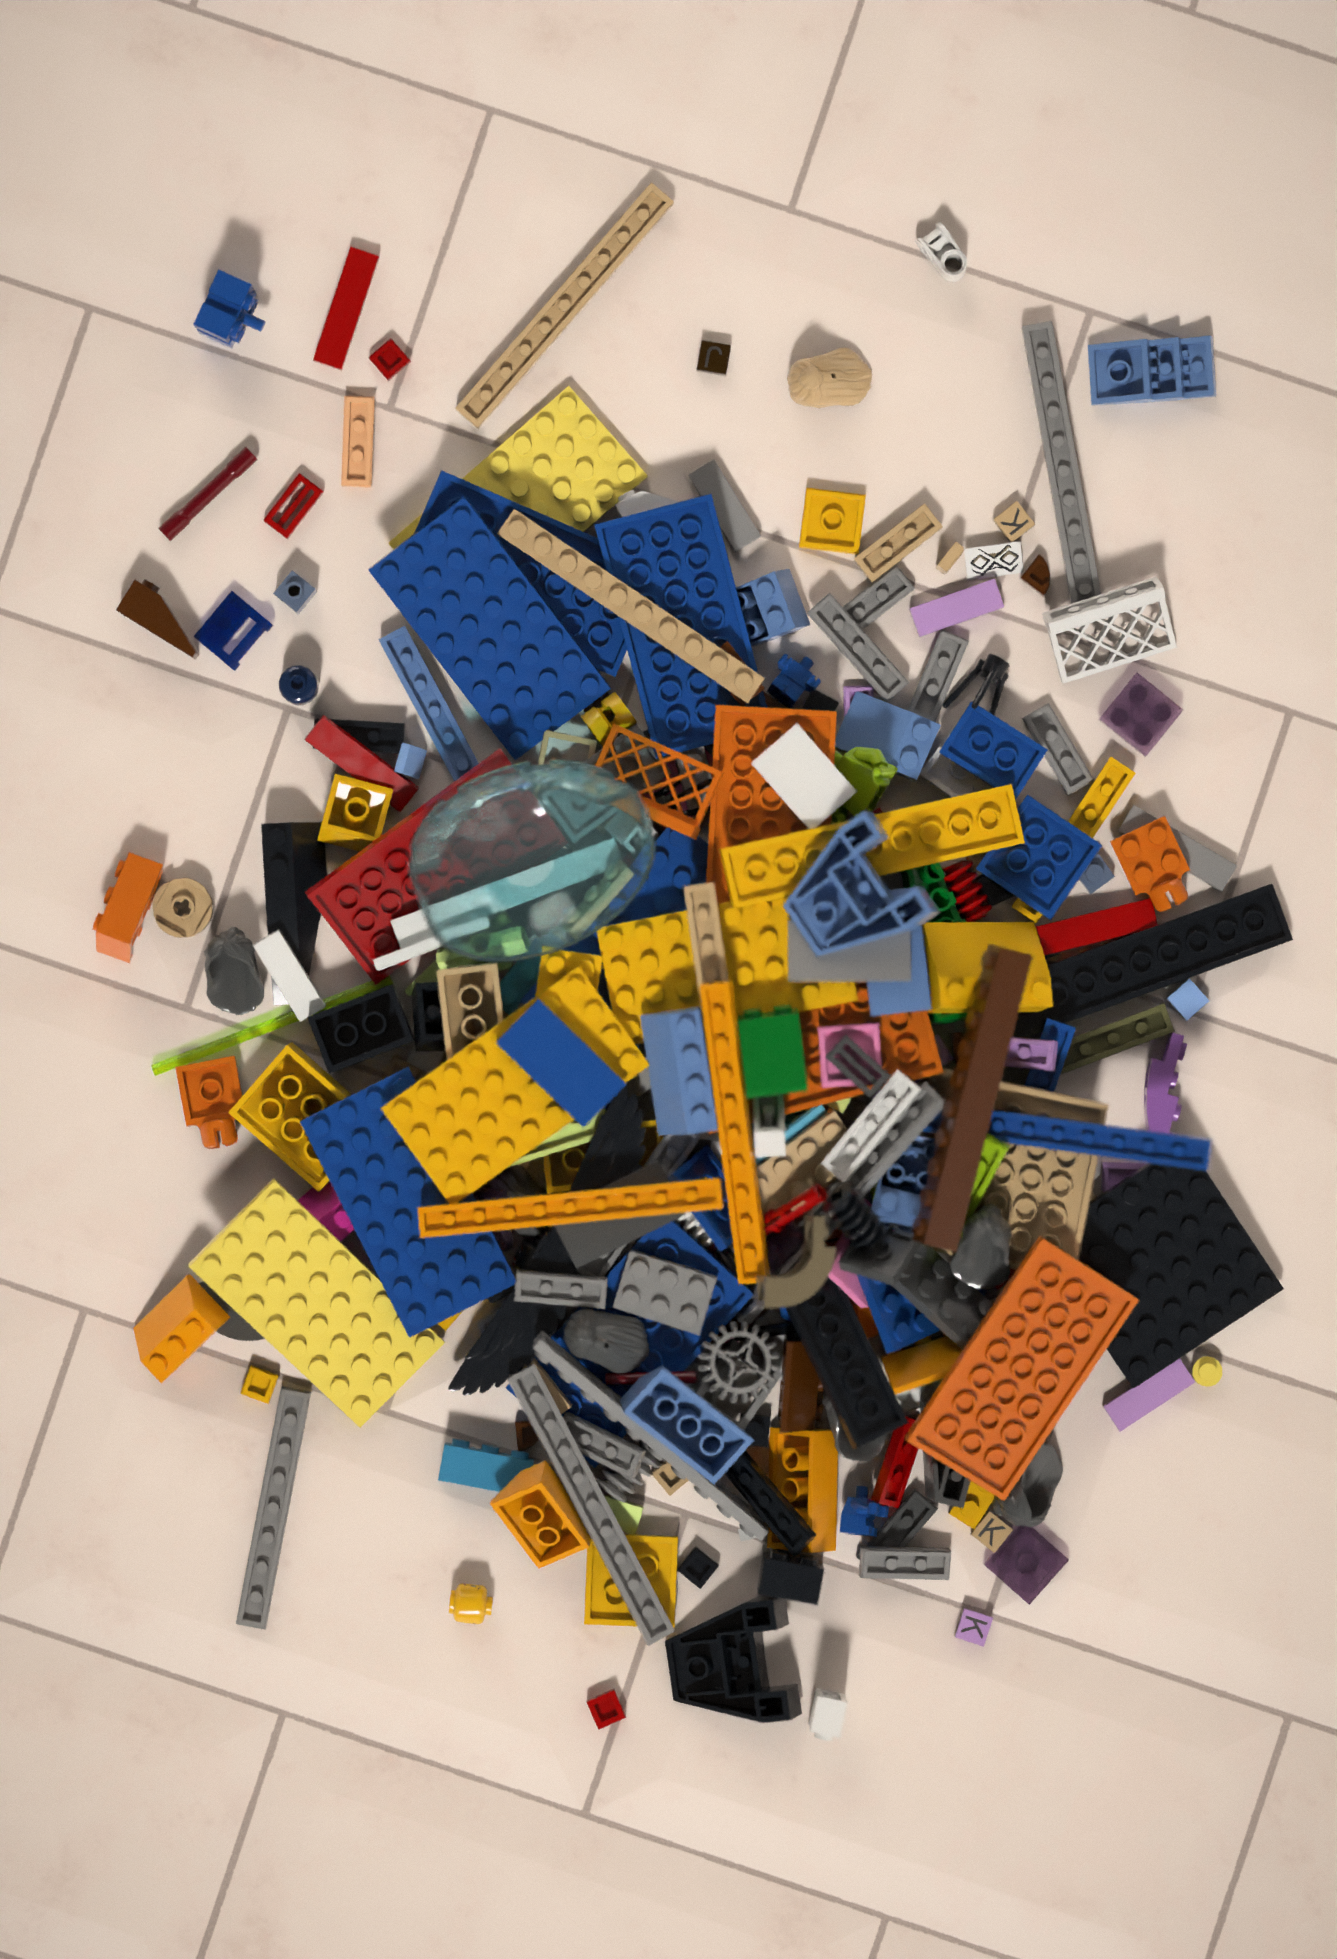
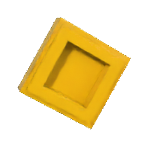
M251 1365L240 1394L269 1404L280 1375Z

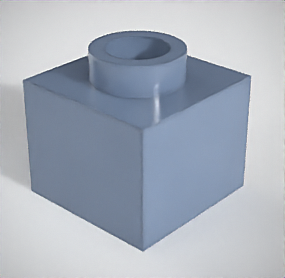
M292 570L273 594L299 615L316 594L317 590ZM292 586L300 588V593L295 597L289 594V589Z

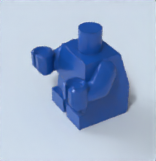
M783 654L777 662L778 669L781 672L771 683L767 692L791 709L804 690L808 692L815 691L821 680L819 678L816 680V676L809 671L814 664L810 658L805 656L798 663L791 657L790 659L787 658L788 654Z
M856 1486V1497L847 1498L841 1513L840 1533L877 1537L878 1528L874 1527L875 1517L887 1518L889 1507L879 1505V1503L869 1499L867 1486Z

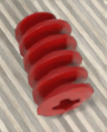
M972 860L960 861L942 869L946 873L944 877L945 883L951 885L948 890L956 896L957 903L955 905L960 906L958 912L961 917H965L966 922H974L987 916L986 914L992 909V905L981 904L988 897L987 894H977V891L983 884L972 883V880L978 876L977 871H967L973 865Z

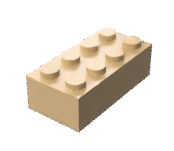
M823 1105L827 1112L786 1143V1156L767 1157L756 1166L763 1217L769 1209H777L811 1188L814 1184L818 1183L825 1189L838 1179L821 1163L848 1129L830 1106ZM803 1201V1202H801L800 1204L796 1205V1206L793 1207L791 1210L793 1211V1210H795L796 1208L800 1207L801 1205H803V1204L805 1203V1201ZM781 1216L769 1222L767 1226L779 1220Z

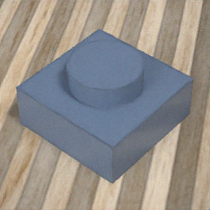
M1097 854L1080 878V882L1088 893L1092 894L1115 876L1101 856Z

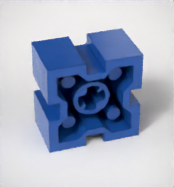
M218 269L205 303L203 302L193 324L197 328L198 333L232 348L235 342L240 343L246 330L243 324L261 332L266 322L253 315L258 299L255 298L257 294L253 290L252 284Z

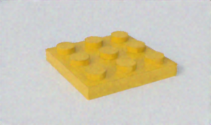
M624 1534L673 1628H675L678 1536ZM591 1539L590 1546L587 1548L584 1624L637 1626Z

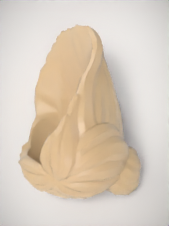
M838 348L823 355L802 358L793 364L787 375L788 389L792 400L803 406L815 408L835 405L853 406L866 397L868 390L871 388L872 372L868 365L853 350Z

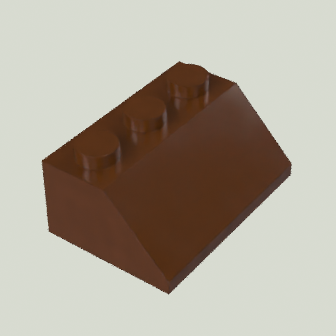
M798 1334L784 1335L781 1371L782 1380L784 1381L780 1380L777 1420L779 1430L782 1433L815 1430V1421L821 1422L822 1404L817 1403L818 1392H823V1386Z

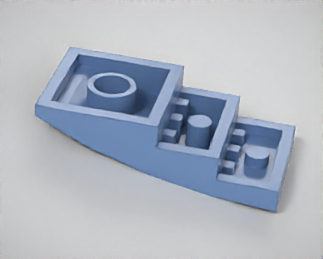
M1211 335L1182 339L1179 337L1156 340L1139 339L1088 345L1091 405L1148 403L1217 397L1213 337Z
M912 888L894 889L889 891L891 892L895 900H897L902 895L910 891ZM922 926L910 931L911 982H866L870 1016L932 1009Z

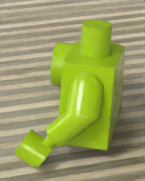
M855 747L844 755L835 750L834 766L857 792L831 814V824L846 821L848 810L854 817L863 811H874L898 768L886 762L881 750Z

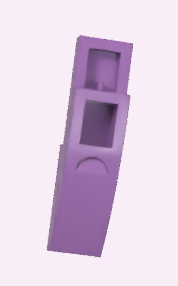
M1169 1033L1162 1060L1149 1059L1144 1085L1146 1130L1170 1133L1172 1121H1178L1182 1105L1178 1104L1179 1097L1169 1095L1168 1091L1169 1089L1174 1090L1179 1072L1174 1071L1177 1060L1182 1061L1185 1055L1187 1043H1183V1035Z

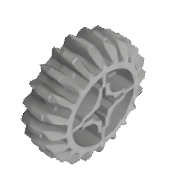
M732 1321L730 1322V1332H727L724 1325H720L718 1329L721 1336L718 1337L714 1332H710L709 1337L714 1343L712 1345L708 1342L702 1343V1347L708 1349L709 1353H700L698 1355L699 1359H707V1365L698 1366V1370L709 1371V1375L704 1376L702 1381L706 1383L713 1380L714 1384L710 1386L709 1391L713 1393L720 1387L722 1389L719 1393L720 1399L723 1400L729 1392L731 1393V1403H736L738 1394H741L743 1403H748L749 1392H751L754 1399H759L760 1394L757 1388L760 1387L764 1392L770 1390L764 1383L766 1379L770 1382H776L777 1378L770 1375L769 1372L770 1370H780L779 1365H771V1359L780 1358V1354H770L769 1349L774 1348L776 1343L770 1342L767 1345L764 1343L769 1337L768 1332L762 1333L760 1337L757 1336L760 1326L754 1325L751 1332H748V1322L743 1321L741 1330H737L736 1322ZM741 1336L746 1338L744 1343L735 1352H730L720 1347L721 1344L732 1337ZM754 1343L761 1350L763 1368L755 1365L750 1358ZM739 1353H744L743 1361L747 1363L746 1365L752 1367L753 1370L748 1367L744 1369L739 1367V1371H735V1363L726 1355L739 1357ZM715 1356L720 1357L728 1365L727 1377L724 1382L717 1374ZM743 1372H748L758 1377L749 1386L743 1388L732 1387L735 1380Z

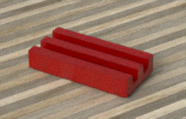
M299 473L263 521L288 540L324 491ZM301 482L306 486L277 523L274 522L275 516ZM310 490L314 491V494L287 529L282 528Z

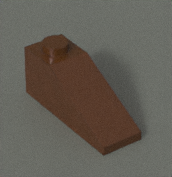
M144 579L142 584L134 580L116 611L196 660L199 654L165 599L158 594L160 588Z

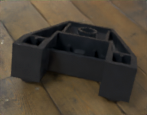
M771 1596L756 1597L666 1640L665 1646L673 1701L760 1723L789 1721L801 1715L798 1684L769 1686L762 1631L778 1630L789 1624L786 1600Z

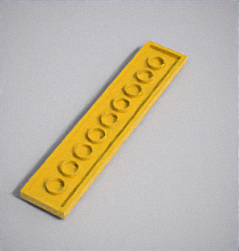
M1012 784L875 814L889 838L865 855L878 875L881 876L1023 844L1025 841ZM849 821L719 849L732 909L791 896L837 831Z

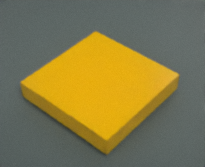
M807 487L799 548L858 555L866 495Z

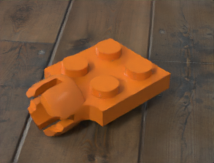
M1165 816L1110 841L1135 896L1141 893L1148 894L1155 909L1159 912L1172 908L1165 894L1167 891L1170 892L1177 906L1188 899V893L1182 882V875L1189 871L1190 868Z
M236 1056L175 1067L186 1126H198L202 1144L208 1149L220 1148L217 1131H220L223 1145L230 1146L237 1143L236 1119L228 1113L243 1096Z

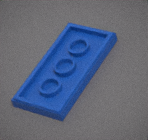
M539 998L496 1041L583 1128L626 1085Z

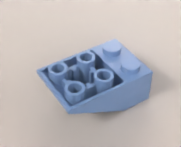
M790 569L774 571L736 587L752 648L810 625Z
M919 1135L878 1180L871 1209L884 1225L888 1226L890 1223H895L899 1226L900 1230L912 1233L913 1222L918 1217L921 1207L920 1194L923 1188L926 1187L929 1176L927 1173L928 1164L934 1157L936 1149L935 1139Z

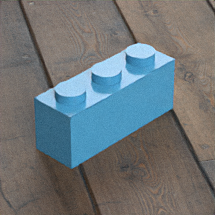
M453 1438L452 1443L446 1442L444 1445L438 1480L500 1492L520 1471L533 1466L534 1459L529 1458L528 1452L511 1450L510 1455L500 1453V1447L482 1444L481 1449L469 1447V1441Z

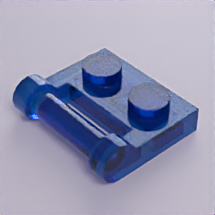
M231 591L193 637L236 671L241 665L238 662L264 631L268 632L273 627V624ZM251 618L256 624L230 654L225 652L223 649Z

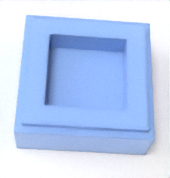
M402 743L394 772L419 779L427 750Z
M1190 978L1166 998L1186 1021L1209 1002L1207 997Z

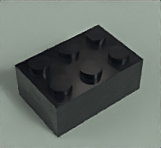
M392 984L307 1017L329 1074L415 1041L396 989Z

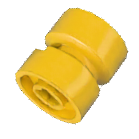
M615 691L601 701L600 708L592 707L581 715L582 720L602 747L613 724L629 729L637 723ZM614 714V719L609 722L607 717Z

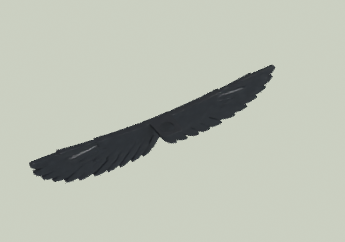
M626 1085L612 1098L605 1114L602 1115L569 1193L597 1190L642 1168V1165H638L646 1150L645 1145L640 1146L646 1131L645 1127L640 1128L643 1120V1111L639 1110L636 1113L638 1099L635 1094H632L628 1099ZM552 1225L532 1256L533 1260L527 1270L578 1275L555 1226ZM514 1288L482 1335L465 1356L466 1359L451 1381L449 1390L454 1392L465 1386L463 1390V1395L465 1396L472 1395L479 1387V1392L481 1394L485 1393L494 1383L495 1387L499 1388L509 1375L511 1376L521 1371L524 1364L529 1366L535 1357V1350L533 1349L534 1339L541 1331L549 1337L550 1334L553 1335L558 1327V1318L562 1320L565 1317L566 1306L514 1301Z

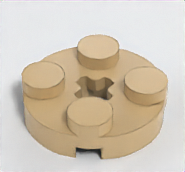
M189 878L174 879L163 884L156 892L152 903L154 917L160 929L178 938L193 937L202 932L210 923L213 915V899L208 890L201 883ZM186 899L189 901L188 907L191 911L189 914L184 913L180 917L177 915L178 909L175 907L177 901L183 903Z

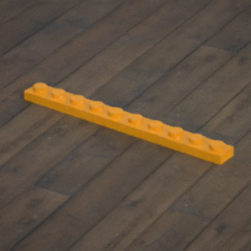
M732 981L708 982L700 984L699 987L738 1284L756 1283V1275H770L733 985Z
M721 1178L418 1207L417 1209L420 1238L724 1209Z

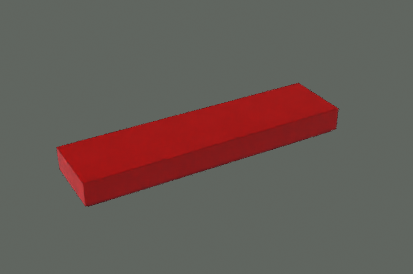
M350 247L313 358L314 362L343 370L380 259L378 255Z
M322 715L304 739L355 779L393 789L390 805L399 812L402 811L419 789L416 784L403 774L394 772L395 768L325 715Z
M1148 898L1036 926V930L1045 956L1140 932L1157 926L1158 922L1153 903Z

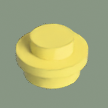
M1201 1357L1192 1367L1193 1378L1202 1386H1213L1222 1377V1366L1213 1357Z

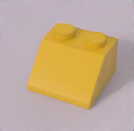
M335 774L317 841L360 852L381 836L393 789Z

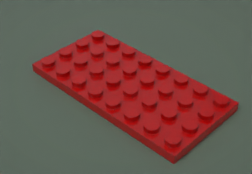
M499 748L313 885L305 893L374 984L377 985L409 961L401 962L380 971L375 968L373 959L400 950L390 922L391 920L536 867L567 845L569 841Z

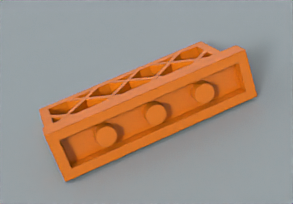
M613 724L590 778L586 779L582 789L696 840L701 830L699 827L724 772ZM618 732L628 736L632 745V749L620 754L616 753L613 745ZM634 739L644 744L636 746ZM647 747L655 748L659 761L644 766L639 751ZM610 750H611L613 756L607 758V757H608V754H609V752H610ZM662 752L671 756L664 759ZM635 753L640 768L624 774L619 759ZM675 759L682 760L687 773L671 779L666 763ZM615 761L620 776L609 781L599 777L604 764ZM689 764L698 768L691 771ZM662 765L667 781L651 786L646 771ZM702 771L713 774L714 777L710 786L698 791L693 775ZM642 773L647 788L636 793L630 791L626 778ZM689 777L694 793L678 798L673 783ZM622 780L624 787L615 783ZM669 785L674 801L664 805L657 803L653 791ZM649 793L651 799H648L642 795ZM706 793L702 802L700 795ZM694 797L697 798L700 808L695 819L684 814L681 802ZM673 805H676L679 812H677V811H675V810H673V809H671V808H669V807H671V806H673Z

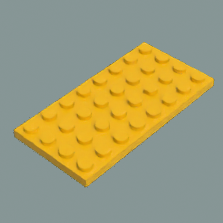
M789 897L732 909L731 901L718 904L728 981H732L737 1023L738 1015H743V1011L747 1009L760 1008L761 1012L774 1011L773 1007L790 1004L792 1008H798L799 1012L858 1000L855 982H788V920L792 919L783 905ZM687 910L596 928L601 956H603L602 962L612 1012L635 1044L644 1043L640 1015L700 1006Z
M579 966L381 1107L383 1113L449 1204L460 1202L574 1120L562 1106L496 1043L538 998L625 1083L650 1066Z

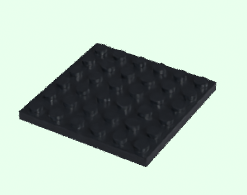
M1147 1163L1090 1201L1079 1261L1139 1299L1107 1347L1108 1352L1132 1388H1136L1284 1289L1206 1170Z

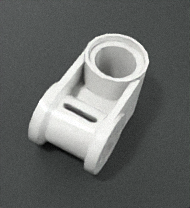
M941 222L937 223L936 229L924 238L919 237L915 240L921 252L945 280L956 282L962 279L967 268V258ZM955 259L960 262L962 267L956 272H951L946 269L945 263L948 260Z

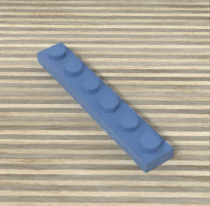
M403 626L380 638L379 642L453 780L456 781L479 763L407 628Z

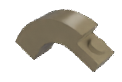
M804 1215L803 1252L795 1267L780 1275H756L755 1306L763 1308L793 1306L811 1297L824 1284L832 1270L836 1255V1247L825 1245V1240L829 1236V1226L825 1222V1216Z

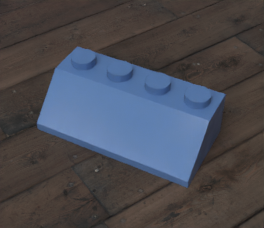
M701 1006L640 1015L646 1057L650 1065L648 1070L658 1135H688L718 1130Z
M663 1366L640 1377L620 1399L625 1415L713 1484L722 1477L754 1441L749 1434Z

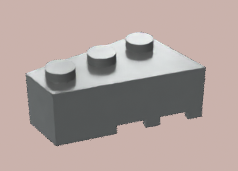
M920 1402V1413L927 1403ZM923 1451L925 1496L935 1502L964 1508L971 1480Z

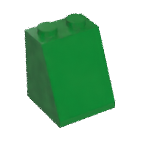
M790 1004L773 1007L774 1011L761 1012L760 1008L744 1010L743 1015H738V1029L747 1098L808 1091V1078L798 1008H792Z

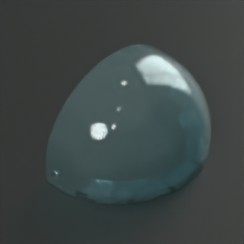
M550 760L549 764L533 766L528 761L505 766L478 776L458 787V793L448 801L441 800L418 827L411 843V859L408 862L410 879L422 914L430 931L442 945L457 954L472 959L496 962L517 961L543 956L571 946L600 930L618 916L635 898L648 878L655 855V841L649 813L641 798L627 782L623 784L615 779L613 773L591 764L576 761Z

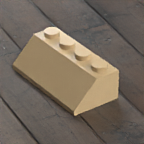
M497 961L437 970L447 1060L504 1020Z

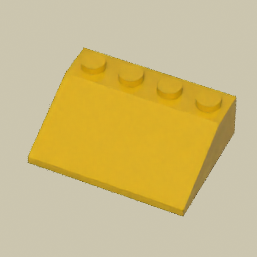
M926 922L921 925L932 1008L927 1010L928 1013H968L972 1009L975 998L973 989L975 983L980 978L982 971L981 958L987 950L988 944L1033 955L1019 1012H1040L1053 1007L1051 976L1034 922Z
M291 1042L283 1048L228 1113L320 1192L330 1180L300 1121L352 1094L297 1045Z

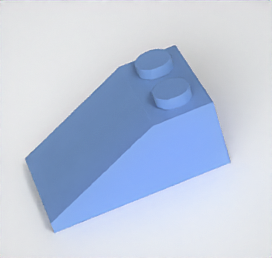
M857 691L835 738V747L845 752L855 747L879 749L882 751L886 762L898 768L895 774L915 782L941 725L913 712Z

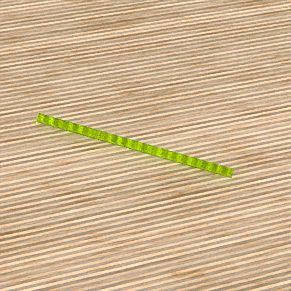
M389 975L377 985L371 980L324 998L323 1001L326 1007L315 1014L388 985H394L392 978ZM290 1011L152 1064L153 1073L155 1076L175 1069V1067L194 1062L299 1020L295 1013Z

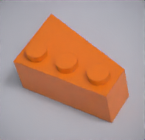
M130 852L125 861L120 860L115 872V877L118 880L115 887L109 886L103 903L107 904L103 914H97L92 930L96 931L97 952L127 963L131 962L133 956L131 954L136 937L141 935L143 929L141 925L147 911L151 908L163 875V864Z

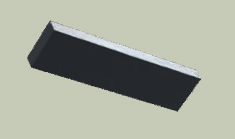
M746 1450L724 1473L793 1556L799 1555L817 1536Z

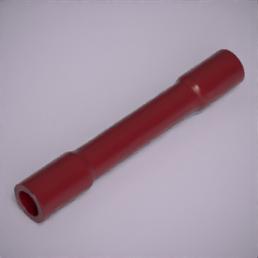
M247 447L243 448L214 479L184 507L168 518L158 529L169 541H172L201 510L231 482L247 471L258 459Z

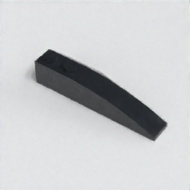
M322 822L261 824L268 935L280 929L307 975L310 976L321 913L306 895L305 891L327 876L325 842L317 841ZM271 976L274 1005H287V1000Z

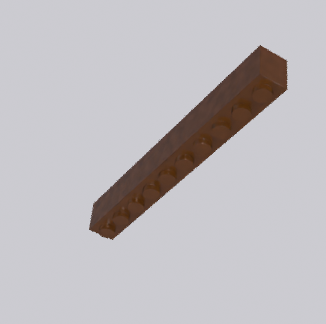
M988 944L987 950L982 955V971L973 989L975 998L972 1009L966 1016L967 1029L964 1039L958 1047L959 1060L957 1067L952 1072L950 1078L952 1086L950 1095L943 1105L944 1118L942 1126L935 1136L936 1149L934 1157L928 1164L927 1173L929 1176L927 1184L920 1194L921 1207L919 1215L915 1218L912 1225V1240L921 1244L957 1252L1033 955Z

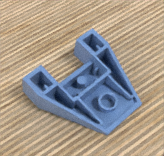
M863 811L837 831L783 905L816 956L916 930L940 913L924 887L915 886L895 900L866 857V853L889 838L873 812Z

